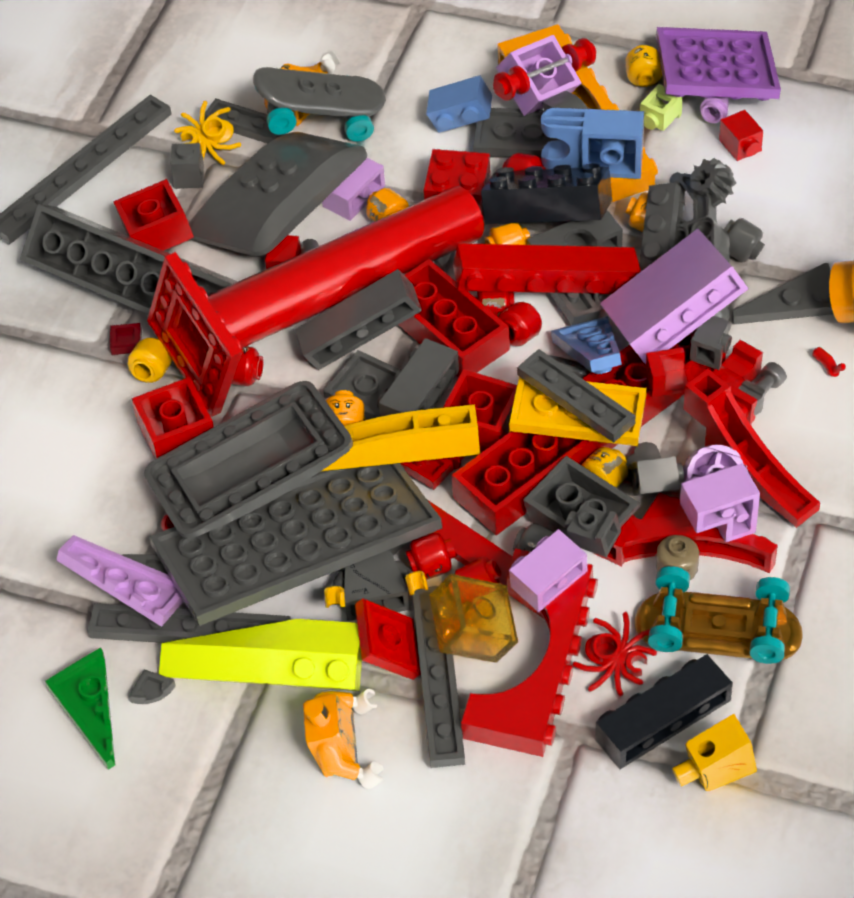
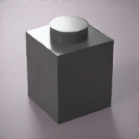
M172 144L170 166L175 189L203 188L204 161L201 144Z

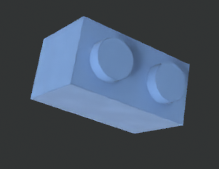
M481 75L438 87L429 91L426 114L438 133L490 118L492 93Z

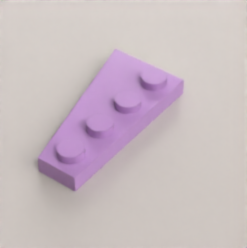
M75 535L58 550V562L161 627L184 602L169 575Z

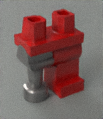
M739 340L733 346L731 355L722 363L719 370L715 369L713 372L731 386V392L749 423L752 424L755 420V415L759 412L761 413L763 409L765 394L770 388L781 386L786 380L787 375L785 370L775 362H768L761 369L763 352ZM760 374L761 378L753 384L752 381Z

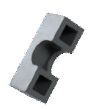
M607 210L601 220L562 223L555 228L528 238L527 245L622 247L623 229Z

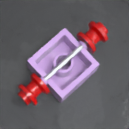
M551 35L511 52L496 67L499 73L494 77V92L505 101L514 98L524 116L543 108V101L564 91L572 93L582 84L576 71L580 70L582 65L587 67L594 64L596 48L586 38L578 39L574 45L567 44L561 48L555 36Z

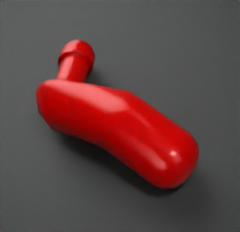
M821 347L813 350L812 356L824 365L830 376L837 377L840 371L845 370L846 365L844 363H840L837 366L834 358Z

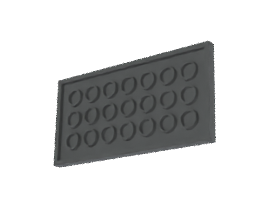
M395 463L321 471L262 507L235 521L194 538H183L175 527L149 537L152 548L196 622L201 626L442 529V521L401 464Z

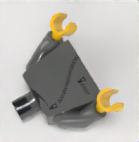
M390 551L382 552L347 566L345 570L338 572L332 585L324 590L325 608H329L332 604H340L341 607H346L347 621L357 619L355 604L362 598L396 612L410 610L408 591L409 595H414V591L419 589L428 590L425 573L423 571L413 572L402 561H395Z

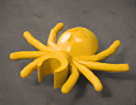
M203 101L200 109V125L190 115L181 113V116L186 118L195 127L183 126L174 129V132L181 133L182 142L191 139L192 141L189 143H200L203 160L207 147L214 159L221 165H225L226 162L218 156L212 146L215 149L223 150L241 147L240 142L231 145H221L228 142L234 132L233 125L229 121L217 117L220 114L229 112L231 110L229 107L217 110L204 121L207 101Z

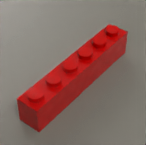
M458 243L453 263L458 291L613 294L641 272L634 247Z

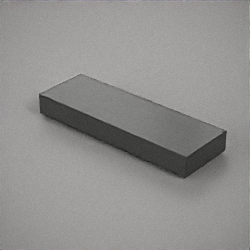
M215 98L205 112L204 121L217 110L229 107L231 109L229 112L220 114L217 117L229 121L233 125V133L268 144L282 136L274 134L269 130L266 121L268 114Z

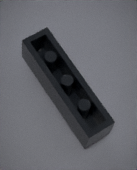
M708 654L698 660L692 659L672 676H664L659 679L649 690L642 694L637 693L631 696L623 706L602 714L598 721H596L595 740L616 766L622 769L730 702L733 682Z

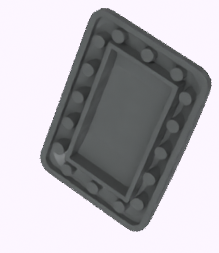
M290 132L272 140L224 182L189 222L194 236L192 239L251 256H263L269 253L366 160L368 155L366 149L360 145L303 132Z
M299 381L157 458L146 467L144 474L179 535L188 539L235 521L287 493L349 452L353 446V440L350 433L316 387L309 381Z

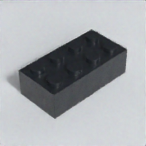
M597 163L586 164L582 168L558 165L553 169L543 170L541 166H531L526 168L525 171H514L511 167L500 168L493 173L481 190L485 224L601 220L613 201L609 167H600V164Z

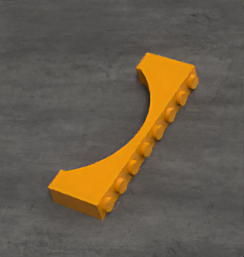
M557 24L498 43V65L511 52L551 35L555 36L561 48L564 45L572 44L571 38ZM582 65L581 69L576 71L582 84L572 94L578 96L588 109L619 110L615 103L612 104L609 100L605 87L603 85L600 86L597 82L592 68ZM644 146L641 179L610 177L612 202L647 191L650 185H655V175L658 174L657 165L653 158L647 156Z

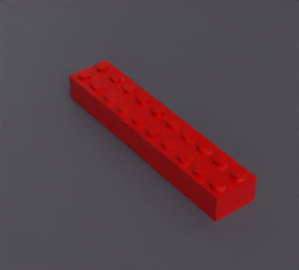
M697 329L670 348L684 349V370L688 382L708 368L712 372L715 370L690 360L691 339ZM630 344L620 351L622 365L612 367L610 372L603 374L591 372L583 378V380L588 382L647 388L641 427L684 395V393L652 397L645 374L646 364ZM725 353L722 355V363L726 360ZM510 431L452 474L453 498L497 536L527 513L523 500L565 456L581 465L583 461L600 447L613 449L618 444Z

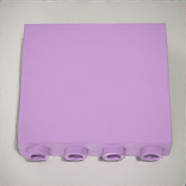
M696 229L600 304L646 364V353L669 350L747 291L748 287L731 264L703 233Z

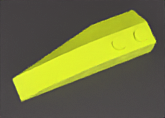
M292 619L165 642L161 644L159 675L178 679L360 691L362 657L358 624L354 622Z

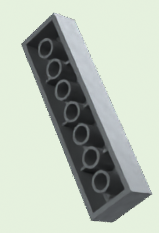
M38 204L20 260L149 315L164 258L170 255V253L59 207ZM180 258L182 262L184 261L189 265L193 279L198 286H202L205 289L207 295L238 282Z

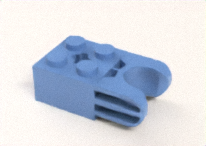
M550 108L541 115V129L545 136L560 139L548 142L542 149L541 162L545 168L553 169L558 165L582 168L586 164L597 163L600 164V167H609L610 177L641 179L644 111Z

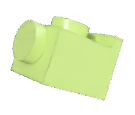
M658 84L640 103V111H644V126L650 130L658 128L664 131L675 118L679 119L681 117L683 97L665 94L664 86ZM663 100H666V101H668L669 103H668V104H665V103H663Z

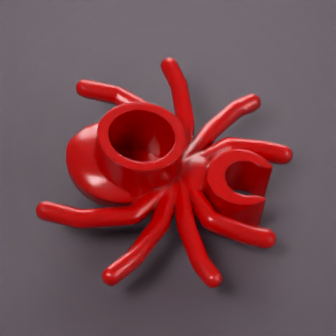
M627 612L622 614L624 622L622 640L620 633L608 622L598 618L593 619L595 624L605 627L610 632L593 635L585 644L587 657L595 664L602 666H586L576 661L572 664L574 667L588 672H603L608 669L597 682L588 687L589 692L600 687L612 675L613 671L615 689L619 696L624 694L621 688L620 671L626 679L638 685H643V680L637 678L642 676V669L635 668L632 664L635 661H641L647 665V657L644 653L656 656L657 651L640 645L633 646L636 642L648 636L650 629L640 632L627 643L630 627Z

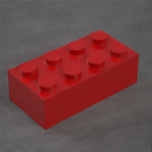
M430 259L405 274L414 286L422 311L398 325L420 345L426 338L458 351L459 372L456 375L458 378L463 369L477 373L510 350L509 326L468 291H458L456 281Z

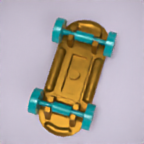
M675 566L663 567L658 570L656 575V586L660 589L659 593L646 599L638 608L635 616V630L637 634L650 629L649 635L642 638V640L660 652H675L679 650L750 658L760 663L774 664L793 656L800 648L803 639L802 627L798 618L789 609L784 607L783 604L789 599L790 585L785 580L777 577L760 579L756 584L755 595L757 599L685 592L689 588V573Z

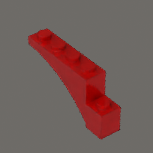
M708 368L685 385L683 410L706 428L705 446L724 445L737 451L741 456L740 458L744 466H747L748 472L758 488L762 500L796 528L819 511L820 501L810 494L782 466L757 435L735 400L729 384Z
M660 492L642 519L632 515L621 527V533L607 557L595 554L622 567L624 562L656 556L658 545L666 537L684 535L691 538L697 544L700 552L699 555L739 562L770 573L776 564L778 545L766 537L755 534L725 543L717 527L696 533L680 504V499L669 497Z

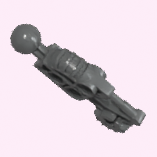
M715 158L710 161L703 159L701 166L694 165L692 174L676 172L670 177V183L676 182L681 187L674 246L696 229H699L730 263L729 234L717 223L716 206L721 203L726 204V197L734 194L732 187L737 182L733 177L734 173L731 168L726 164L724 165L720 160ZM685 191L693 200V219L688 222L684 220ZM728 305L714 316L728 321L730 314Z

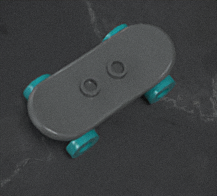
M272 67L259 68L253 75V84L256 91L262 98L268 101V116L266 119L268 128L277 135L286 134L294 129L296 118L293 111H299L301 113L345 117L344 129L347 137L352 141H363L369 138L374 131L373 123L368 116L378 113L386 101L385 92L381 86L368 78L360 76L306 72Z

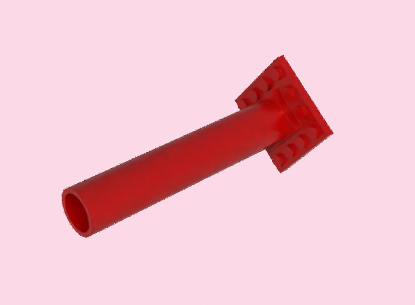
M454 186L207 295L202 286L197 285L192 277L189 265L184 261L182 262L177 253L174 252L164 258L147 322L183 377H191L209 415L213 417L222 411L242 355V348L332 308L397 269L406 274L428 259L433 262L455 252L458 243L472 244L478 241L484 232L483 216L476 200L468 190L461 186Z

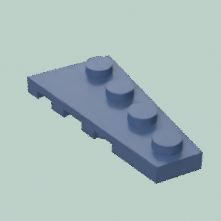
M608 316L551 331L552 342L590 372L603 374L610 372L612 367L622 365L620 352Z

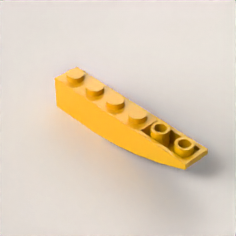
M475 404L409 411L346 425L344 427L350 433L353 440L352 448L322 471L479 455V435Z

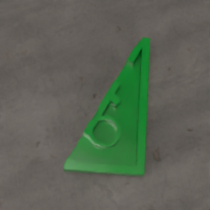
M100 647L47 679L45 683L49 692L109 770L116 764L104 652Z

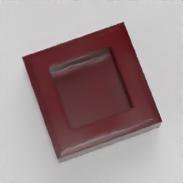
M140 323L110 325L111 355L130 354L137 343L142 340Z

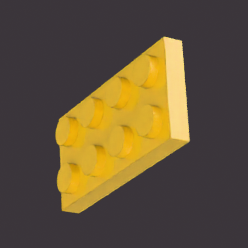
M519 377L509 422L510 431L613 443ZM588 382L636 416L635 424L616 440L614 444L638 446L647 388Z

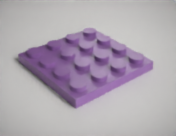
M657 27L656 41L665 94L675 97L692 95L703 98H712L714 96L731 99L756 98L763 101L780 98L781 87L767 32Z

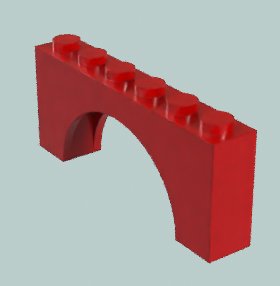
M515 549L506 576L507 591L509 594L522 598L510 586L509 570L519 557L527 556L530 551ZM587 564V572L539 612L548 626L550 641L542 662L532 675L519 685L495 694L470 693L461 721L463 739L540 757L544 756L547 745H553L556 734V725H553L555 715L561 716L565 695H561L563 686H569L573 675V665H570L572 655L578 656L582 641V636H578L581 626H587L590 614V607H586L589 598H595L598 579L593 578L592 564Z

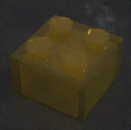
M450 574L429 595L441 653L497 663L518 643L507 585Z

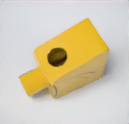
M735 714L730 715L688 740L685 746L689 759L672 767L675 778L681 787L699 779L705 791L714 790L757 772L751 741Z

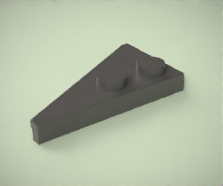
M823 263L733 310V325L833 315L829 294L831 272L829 263Z

